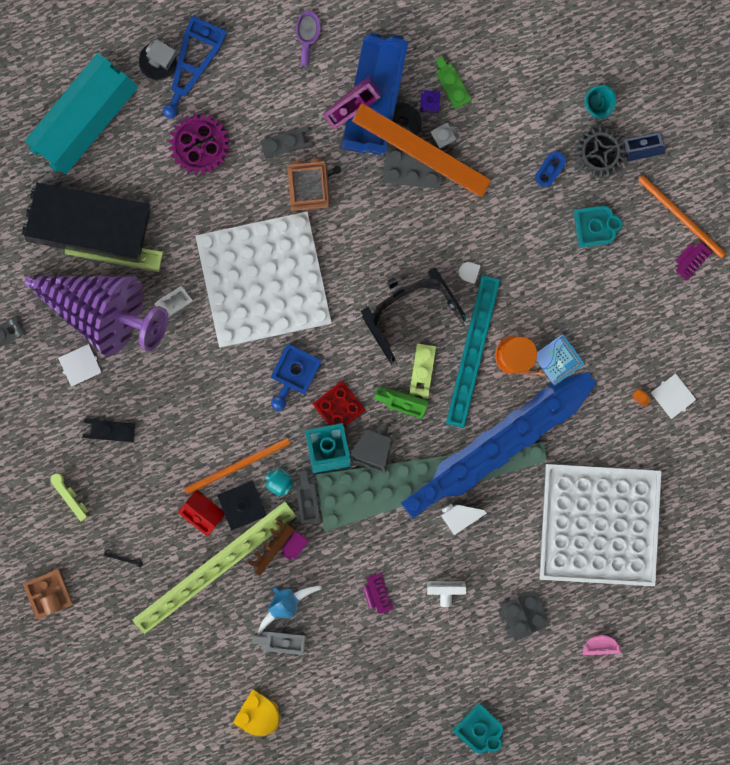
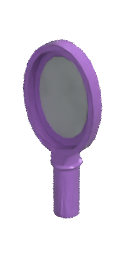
M311 11L302 13L296 24L297 38L303 44L301 48L302 66H308L310 45L317 40L320 33L319 18Z

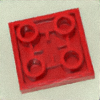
M343 381L339 382L312 404L329 426L343 423V427H346L366 411Z

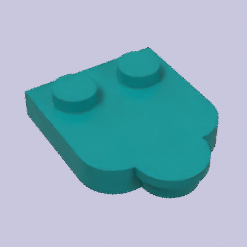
M607 206L573 210L578 248L609 244L614 241L616 233L622 229L623 222L621 218L613 215L612 210Z
M479 702L452 729L462 741L479 754L487 750L489 752H496L503 744L501 738L503 727L501 723Z

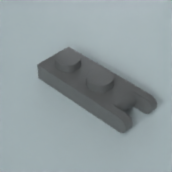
M310 127L260 140L265 159L314 146V141L306 143L304 132L311 131Z

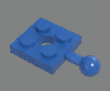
M287 344L270 377L284 384L279 396H275L272 399V408L276 411H281L286 407L285 398L291 388L305 395L322 360ZM293 364L301 365L302 371L300 374L295 375L291 372Z

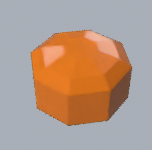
M637 389L632 394V398L643 407H646L651 401L649 395L640 389Z

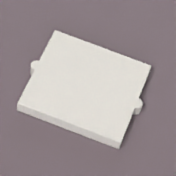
M89 344L58 358L64 370L63 374H66L71 387L102 373L96 361L97 357L94 356Z
M676 373L665 382L662 381L661 385L651 392L671 419L681 411H686V407L696 400Z

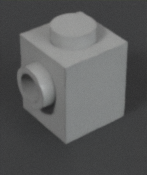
M157 39L154 43L151 42L146 49L149 63L156 68L161 66L168 70L177 56L176 50Z
M448 123L430 131L431 138L440 150L455 143V137L458 136L453 125L449 126Z

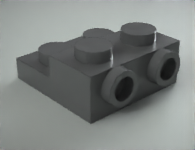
M535 590L500 604L499 615L502 621L506 620L509 627L505 629L509 638H514V641L550 626Z

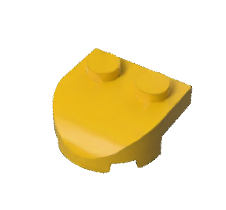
M251 690L233 723L252 735L262 737L272 734L277 730L281 721L279 707L274 701L269 700L255 690Z

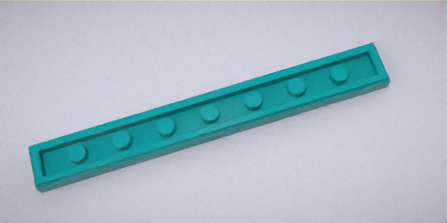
M481 276L446 424L461 428L465 427L500 279Z

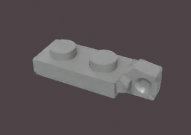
M268 631L263 632L262 636H252V644L261 645L263 650L304 655L306 635Z

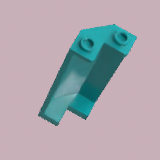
M97 53L24 140L30 145L28 149L36 156L41 154L50 162L49 167L56 173L61 171L66 175L139 86L122 71L114 67L106 58Z

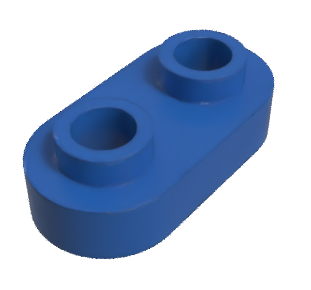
M552 152L543 162L535 175L536 183L539 186L549 187L552 185L565 165V157L562 153ZM558 159L559 164L553 165L552 160ZM543 174H546L548 176L547 181H543L541 179V176Z

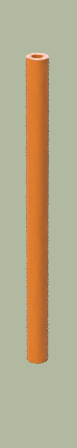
M644 175L638 179L648 191L720 258L726 254Z
M287 437L184 489L188 495L290 445V441Z

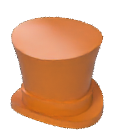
M505 337L499 342L495 351L497 366L501 371L509 374L523 373L530 370L537 359V349L534 343L525 337Z

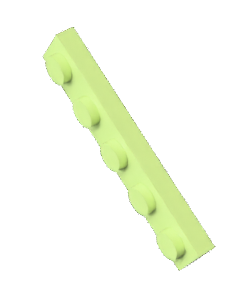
M142 248L139 263L65 249V254L155 272H159L163 252Z

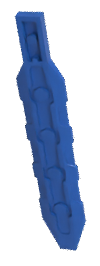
M588 372L565 378L556 385L551 383L537 393V396L521 408L512 411L503 421L489 431H485L476 437L475 441L441 462L432 481L401 502V505L413 520L443 497L463 495L496 468L499 469L509 462L511 457L526 446H531L551 428L563 423L574 415L590 394L596 382Z

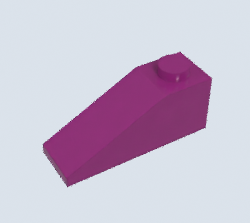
M369 76L354 86L322 115L330 126L336 129L355 116L360 104L363 103L369 106L380 98L381 90Z

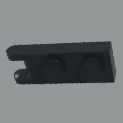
M84 419V423H91L90 435L83 434L82 438L134 442L136 423Z

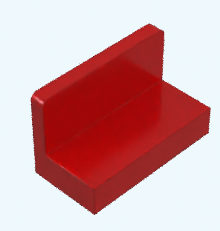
M198 490L191 495L178 512L207 537L225 516L218 506Z

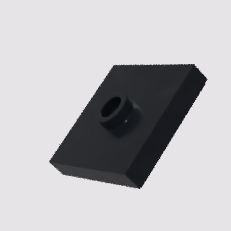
M253 481L217 495L231 531L267 516Z

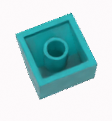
M343 423L305 430L313 474L350 467V454Z

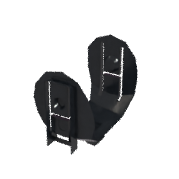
M436 267L428 271L429 279L423 278L404 288L400 287L393 291L390 297L375 307L373 313L369 307L360 311L364 322L391 365L393 362L396 365L398 363L390 349V344L382 336L376 325L382 311L399 298L419 288L440 290L447 300L451 311L454 312L458 320L465 327L466 315ZM394 277L387 281L390 290L398 286V282Z

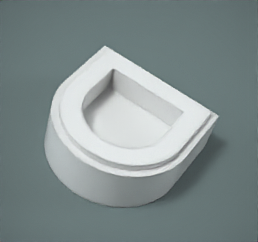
M471 262L462 264L459 269L460 278L475 284L480 265Z

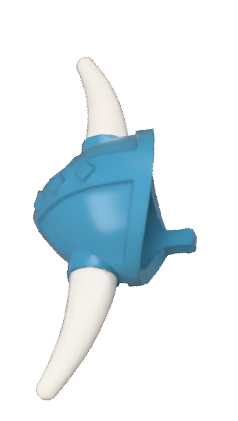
M274 587L273 591L276 594L267 608L269 613L263 619L258 634L261 635L264 629L278 617H294L297 612L298 603L307 595L321 590L322 587H308L297 592H293L291 589L279 590L277 587Z

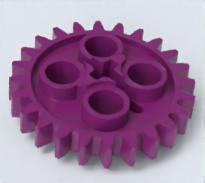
M195 113L193 119L186 116L187 122H183L180 119L181 126L174 125V128L177 130L176 133L170 132L174 139L168 140L169 143L173 144V146L168 148L169 151H174L170 156L171 158H177L174 163L176 165L181 163V170L187 167L188 174L194 170L195 176L198 175L199 171L205 176L206 170H209L212 174V167L219 170L218 163H225L222 157L229 156L225 150H230V146L225 145L230 142V139L224 138L228 134L227 131L222 132L224 125L217 126L218 119L212 122V116L209 115L205 119L203 113L200 118H197ZM204 127L209 129V134L205 137L199 135L200 129ZM185 135L192 137V141L189 144L182 143V138ZM215 137V140L205 142L210 138ZM197 140H200V142H205L202 144L203 148L199 149L198 147H194L190 149L188 152H184V149L191 148L197 145ZM215 145L217 147L216 153H207L208 146ZM194 152L199 154V159L196 162L189 160V156Z

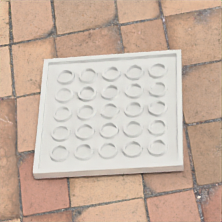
M308 211L195 235L219 348L332 324Z
M546 464L539 579L655 586L661 471Z

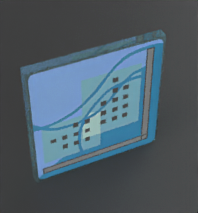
M563 333L537 351L536 362L553 386H556L585 365Z

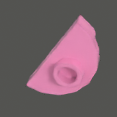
M597 635L586 642L582 655L621 654V650L613 638L606 635Z

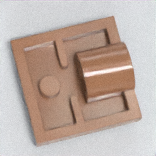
M60 569L23 583L36 619L73 605Z

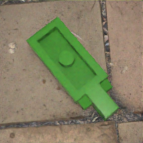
M443 57L436 59L435 61L439 68L436 71L437 78L453 108L456 110L471 102L472 100L452 64L447 65Z
M379 386L374 397L375 400L386 404V408L421 419L424 417L429 402Z

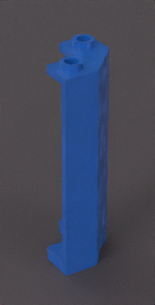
M370 33V35H366L363 38L354 86L370 76L381 90V95L377 101L368 107L392 121L409 41L403 40L404 37L399 35L383 39L379 34ZM354 116L346 121L341 149L363 154L369 152L380 156L386 154L388 142L352 121Z

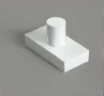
M180 286L159 299L155 306L167 309L169 318L188 306L193 300Z
M427 581V595H440V606L442 607L452 606V595L466 594L465 581Z

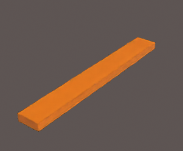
M363 103L360 104L352 119L354 123L477 196L483 197L491 181L490 179Z

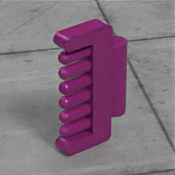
M690 243L675 260L679 264L676 272L688 281L692 273L696 272L695 269H699L696 264L701 266V262H705V259L708 258L706 254L711 255L712 252L702 243H698L696 247Z
M381 573L367 577L368 585L362 587L369 609L376 607L378 614L393 609V606H388L392 602L387 601L390 600V597L387 596L388 592H384L387 588L384 587L385 583H381L384 581L381 578Z

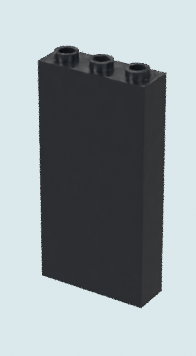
M39 182L36 183L35 188H32L30 199L33 200L31 206L27 207L26 212L28 221L22 228V235H24L26 242L139 263L151 210L149 203Z

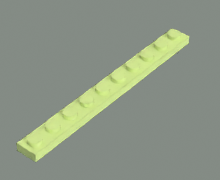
M283 502L132 619L135 625L146 634L271 537L273 534L270 529L279 530L281 527L276 523L277 520L282 521L285 525L286 522H290L296 517L295 513L286 502Z

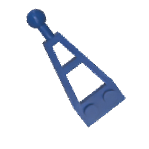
M194 16L191 17L184 32L171 91L175 93L171 102L163 108L165 117L172 119L177 116V105L181 96L186 97L216 56L226 37L227 31ZM190 37L213 47L199 68L184 63ZM182 69L194 74L184 89L178 87Z

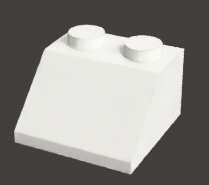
M449 504L442 509L443 513L440 516L452 534L455 535L487 513L482 509Z

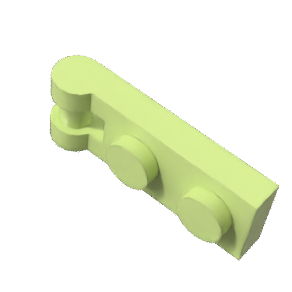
M417 344L409 395L428 399L436 346ZM417 382L424 383V389L416 388Z
M61 474L52 475L51 483L78 519L84 521L88 518L87 512L89 511L82 502L80 504L75 499L77 494L71 487L67 488L63 483L64 477Z

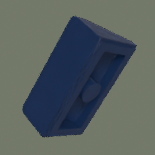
M660 132L623 139L627 162L665 154V145Z

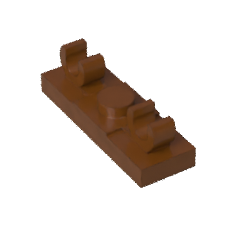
M277 520L276 523L281 527L279 530L270 529L271 533L276 536L265 544L264 554L261 556L258 551L254 550L253 553L258 559L252 561L248 558L249 565L254 566V571L258 575L263 573L294 531L293 525L289 522H286L284 525L282 521Z

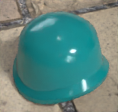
M605 85L591 88L586 93L584 99L586 110L595 118H607L612 114L616 106L615 92Z

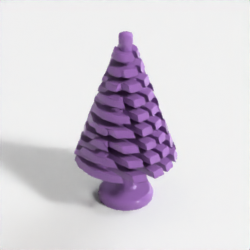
M27 276L25 279V286L34 288L33 292L36 296L41 297L44 303L60 314L61 318L67 319L66 322L69 325L73 326L105 356L109 357L117 354L131 338L127 334L135 328L140 330V347L148 352L153 351L160 344L166 332L168 324L167 309L157 306L152 308L144 319L137 316L142 311L143 304L140 302L144 299V292H139V290L143 289L141 281H136L138 278L135 276H71L69 278L67 276H39L37 279Z

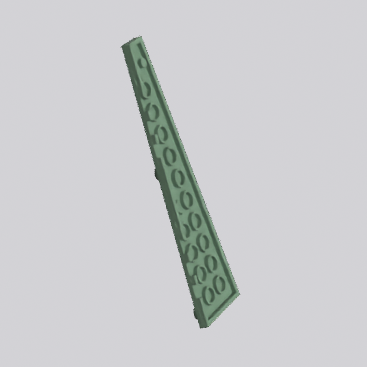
M544 442L526 446L511 457L509 462L499 469L496 468L478 482L547 461ZM451 455L387 464L385 473L364 467L316 474L324 531L403 507L401 502L432 481L439 464Z

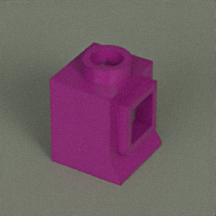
M294 530L292 536L290 535L282 547L284 548L281 554L289 560L291 558L296 559L309 540Z

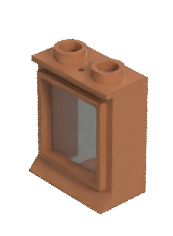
M311 159V163L292 161V165H287L291 203L290 211L293 213L299 210L331 209L327 163L322 161V159Z

